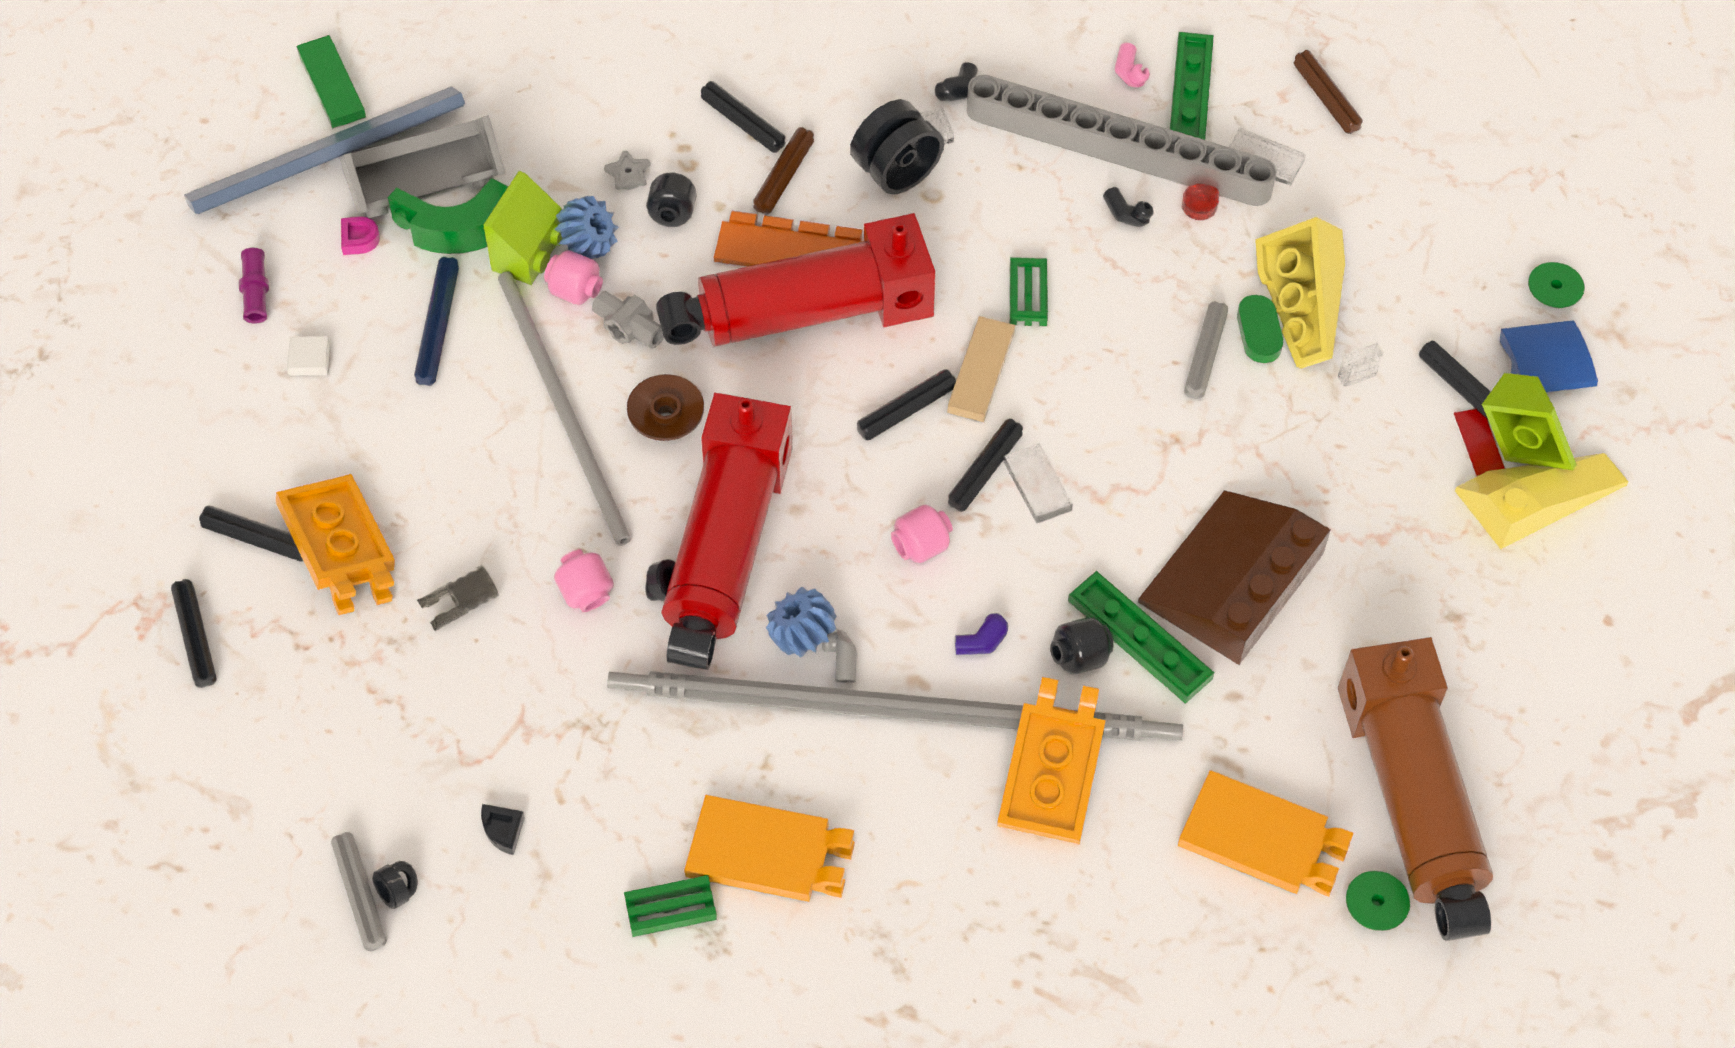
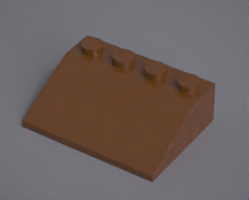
M1224 490L1138 598V603L1240 665L1323 556L1331 529L1298 509Z

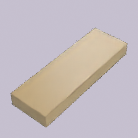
M979 316L948 403L947 413L981 422L985 421L1015 333V325Z

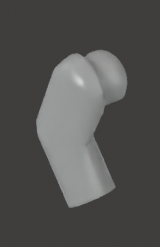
M837 629V632L827 634L829 642L822 643V650L826 653L836 652L835 681L854 683L856 682V647L845 631Z

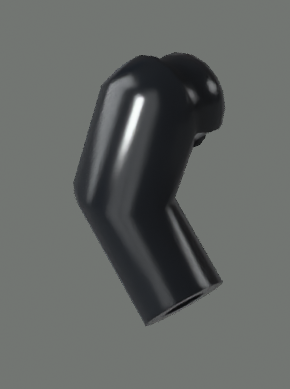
M970 62L963 63L958 76L946 78L943 82L941 81L936 84L934 90L936 97L940 101H956L967 98L968 85L970 80L977 75V66Z
M1117 187L1109 188L1103 194L1107 206L1118 222L1142 227L1150 222V218L1154 214L1153 207L1148 202L1143 203V201H1139L1135 206L1127 204Z

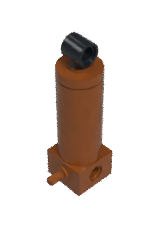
M1432 637L1351 649L1338 685V692L1352 738H1366L1413 897L1421 903H1435L1434 911L1437 928L1442 939L1445 941L1489 934L1491 930L1490 910L1487 900L1480 890L1487 887L1493 880V872L1440 710L1448 687Z

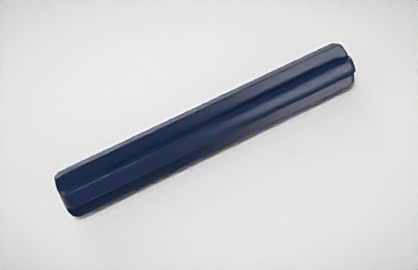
M443 256L438 260L414 372L415 381L419 385L432 386L436 382L459 271L458 260L454 257L447 258Z

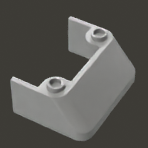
M489 115L355 153L344 154L339 157L358 214L365 212L368 218L389 213L387 209L389 205L388 196L396 187L415 197L471 182L474 189L481 188L493 176L505 174Z

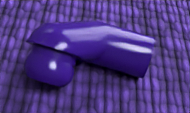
M992 613L986 616L984 623L976 634L955 635V655L990 654L994 652L1007 635L1008 622L999 613Z

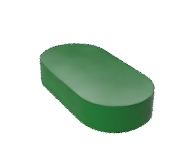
M1249 295L1243 298L1238 307L1237 321L1245 353L1250 359L1258 363L1273 362L1280 356L1283 347V336L1276 307L1269 298L1262 295Z

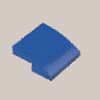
M1574 320L1501 329L1500 343L1512 361L1511 374L1539 377L1546 392L1597 386L1598 378L1590 352Z

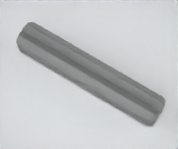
M1213 301L1208 306L1184 391L1189 397L1194 396L1200 399L1205 395L1229 309L1225 303Z
M345 832L341 835H336L332 838L331 844L364 948L367 951H373L385 946L387 939L352 833Z

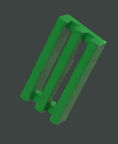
M1010 257L1009 324L1017 325V321H1024V326H1032L1033 321L1039 322V326H1047V258ZM1018 267H1024V311H1018ZM1032 267H1039V311H1032Z
M708 875L624 892L632 937L717 920ZM705 904V908L673 914L669 916L639 922L637 918L661 912L668 913L678 911L680 908Z

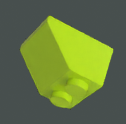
M522 171L517 172L484 223L491 270L499 274L511 272L515 280L532 285L538 274L545 272L554 248L561 245L559 244L562 240L561 233L556 231L555 228L560 224L556 215L562 208Z
M1504 373L1482 403V406L1505 461L1574 470L1577 464L1555 408L1539 377Z

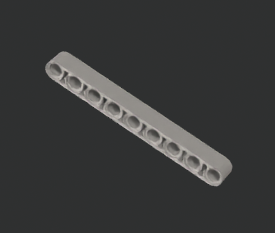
M978 75L969 82L966 111L968 116L978 123L1245 204L1260 206L1266 204L1271 199L1277 169L1266 158L990 75Z

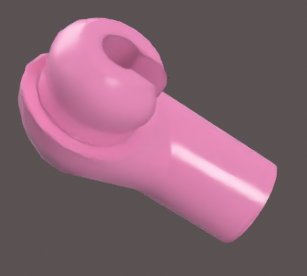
M1123 43L1119 47L1115 73L1128 86L1134 88L1142 87L1145 81L1149 79V70L1146 67L1142 71L1143 64H1134L1137 52L1136 46L1131 43Z

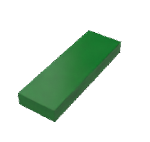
M330 35L297 45L296 48L300 60L332 129L366 118L365 109Z

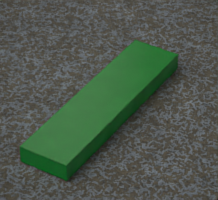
M1179 32L1169 129L1205 140L1214 35Z
M1097 570L1069 594L1068 602L1085 617H1092L1101 624L1106 625L1112 634L1113 641L1185 704L1213 680L1214 671Z

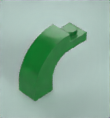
M491 178L471 200L450 207L429 204L397 187L388 196L393 221L403 229H411L414 246L435 253L462 254L487 247L484 223L508 186Z

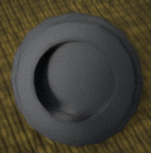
M669 559L653 563L648 568L645 593L649 600L665 601L675 561Z
M397 861L391 865L387 864L376 870L372 876V881L379 897L385 905L392 909L407 903L417 890L418 879L416 871L411 864L405 861ZM399 872H403L407 878V887Z

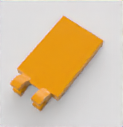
M352 474L276 492V505L317 590L330 588L333 604L338 615L354 612L355 606L351 600V597L356 595L354 585L369 582L371 593L377 605L392 601L393 596L389 587L394 586V579L389 571L394 570L395 559Z
M1042 677L1036 705L1023 704L997 826L1080 844L1106 721L1094 718L1099 689L1083 686L1078 711L1054 706L1059 680Z
M1210 770L1180 835L1178 846L1297 894L1301 884L1329 897L1339 868L1326 863H1317L1321 851L1335 859L1344 862L1354 833L1342 828H1325L1328 820L1327 816Z
M705 795L684 868L685 877L696 878L708 875L709 881L713 883L810 902L812 890L842 898L845 886V879H843L845 868L824 866L827 853L851 860L855 841H853L854 830L846 828L828 830L829 821L827 818Z

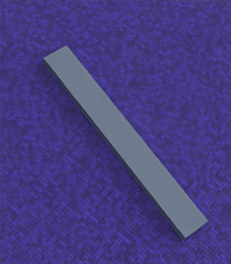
M452 86L191 191L184 194L188 206L195 214L203 213L463 107L465 104L464 98L460 91Z

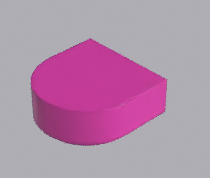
M362 216L341 218V249L343 255L364 254L377 247L380 241V234L375 221Z

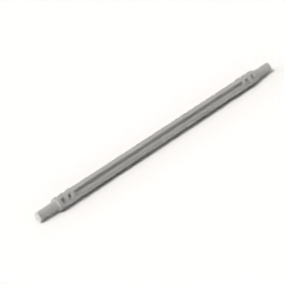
M650 671L649 675L609 672L607 680L608 688L646 691L648 696L1018 729L1023 705ZM1095 712L1094 718L1106 720L1103 738L1140 741L1141 737L1182 741L1183 724L1144 721L1142 716Z

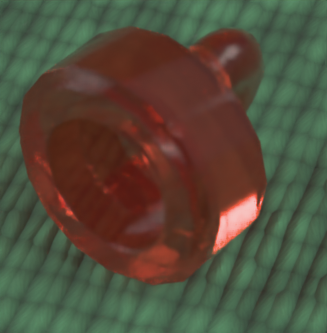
M1206 184L1189 186L1184 191L1181 208L1183 212L1195 220L1211 218L1218 209L1219 190L1212 185Z

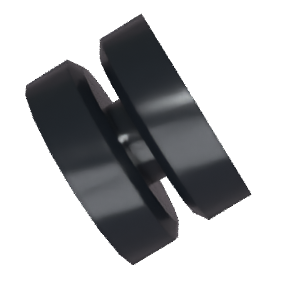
M902 99L889 101L875 109L861 123L850 144V155L865 172L870 173V176L885 193L893 195L908 191L926 178L939 162L944 150V138L929 121H925L920 112L909 101Z

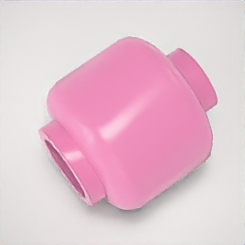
M566 250L560 255H554L545 269L544 280L548 283L550 293L576 305L584 304L590 297L595 298L603 284V278L599 276L600 268L598 263L593 259L570 250Z
M921 505L896 519L894 531L891 532V539L895 549L904 560L911 559L915 563H922L948 549L950 543L949 533L952 532L953 528L945 512H937L929 505Z
M578 549L561 558L562 565L555 572L554 579L569 607L580 608L582 612H588L602 606L610 599L609 593L613 589L614 583L599 554H584L581 549Z

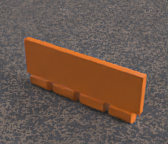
M731 211L729 222L722 221L714 254V262L748 267L864 242L861 241L863 229L837 226L835 237H830L829 224L800 221L798 232L793 231L794 219L764 215L761 227L757 226L758 214Z

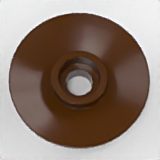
M662 374L643 380L632 390L627 401V415L631 425L641 435L653 440L671 441L688 435L699 425L704 414V400L700 390L691 381L677 375ZM671 413V415L663 416L661 414Z

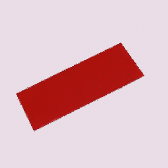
M1476 409L1454 412L1476 476L1487 471L1505 469L1487 419Z

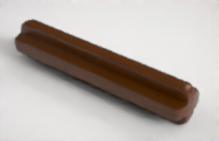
M1305 50L1302 53L1296 54L1294 66L1345 133L1352 134L1355 131H1359L1363 119L1311 51Z
M799 127L794 132L753 199V208L757 212L768 215L774 209L814 142V133L811 130Z

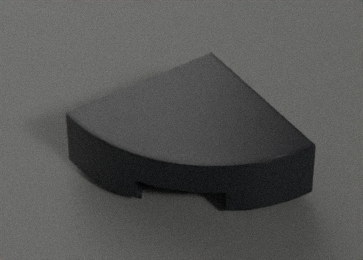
M482 804L481 820L487 838L502 852L514 855L525 819L524 812Z

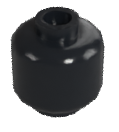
M675 172L663 173L657 176L651 183L646 202L647 212L652 220L666 227H678L685 224L692 217L697 194L694 184L686 176Z
M1092 617L1061 624L1054 632L1053 641L1050 645L1051 656L1056 664L1060 665L1070 674H1080L1101 668L1108 662L1110 654L1113 652L1112 634L1106 625L1101 624Z

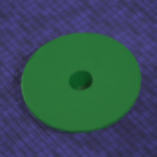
M1547 262L1538 265L1532 270L1528 279V286L1532 295L1544 305L1554 308H1566L1575 305L1580 301L1585 290L1584 281L1580 274L1572 267L1558 262Z
M1368 871L1355 877L1349 884L1346 892V905L1351 916L1362 926L1375 931H1387L1398 927L1404 922L1410 910V897L1403 883L1393 875L1382 871Z

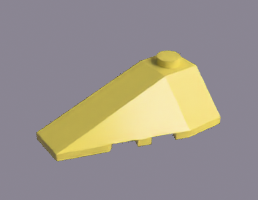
M1314 217L1255 239L1259 278L1262 284L1268 288L1272 298L1271 301L1274 303L1283 324L1282 333L1296 367L1300 369L1333 358L1345 269L1342 229L1318 217Z
M1605 453L1575 457L1577 465L1574 470L1524 465L1487 471L1457 486L1455 492L1498 547L1503 549L1627 486L1629 481Z

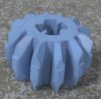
M594 196L570 200L566 205H563L564 209L556 215L560 224L555 230L561 233L562 236L559 244L567 245L570 251L590 259L599 258L610 252V247L618 242L614 232L619 227L613 224L611 219L614 212H607L606 202L596 201Z
M800 587L795 594L787 592L784 600L774 602L776 609L766 615L769 620L766 629L769 632L770 638L781 651L787 655L795 653L800 658L808 650L816 653L817 646L820 643L829 642L827 634L837 629L834 624L837 615L834 612L833 606L815 588L808 591L804 587Z

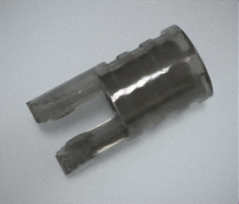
M480 565L476 567V570L468 572L465 576L457 578L454 582L450 581L419 598L417 601L422 609L429 608L450 595L456 607L448 612L439 614L430 622L434 631H437L468 614L469 610L477 608L478 605L488 602L491 598L499 597V594L487 570Z

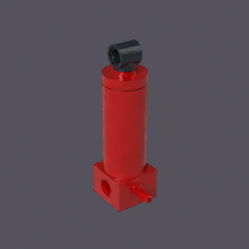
M911 213L865 223L864 242L716 273L715 275L698 277L699 295L692 298L690 294L681 291L666 294L656 303V310L666 342L673 345L692 342L700 335L702 330L704 332L708 331L713 347L877 311L884 328L934 317L936 271L916 215Z
M714 392L701 437L702 471L661 611L664 620L672 626L667 646V663L709 670L716 639L727 638L735 633L772 493L781 494L793 449L791 406Z

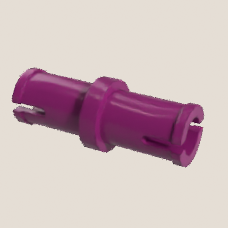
M254 247L241 251L242 278L239 279L238 284L239 291L243 294V320L248 323L257 324L267 320L266 293L269 291V280L265 277V252Z

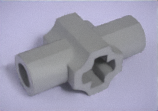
M602 291L595 298L592 311L604 318L605 329L619 343H630L635 338L653 349L662 342L664 335L661 325L653 320V311L640 297L636 295L628 296L622 301L609 292Z

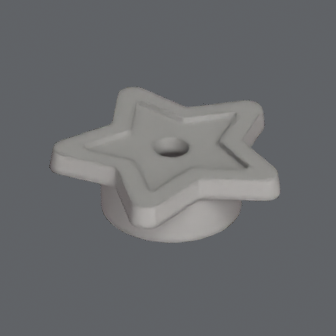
M623 151L617 162L604 166V171L614 177L615 189L631 190L639 186H646L647 182L643 173L651 165L649 159H634L628 151Z

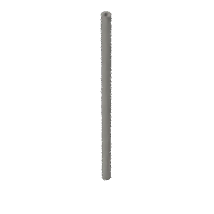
M503 272L498 276V281L613 538L618 546L625 545L631 540L630 534L511 272Z

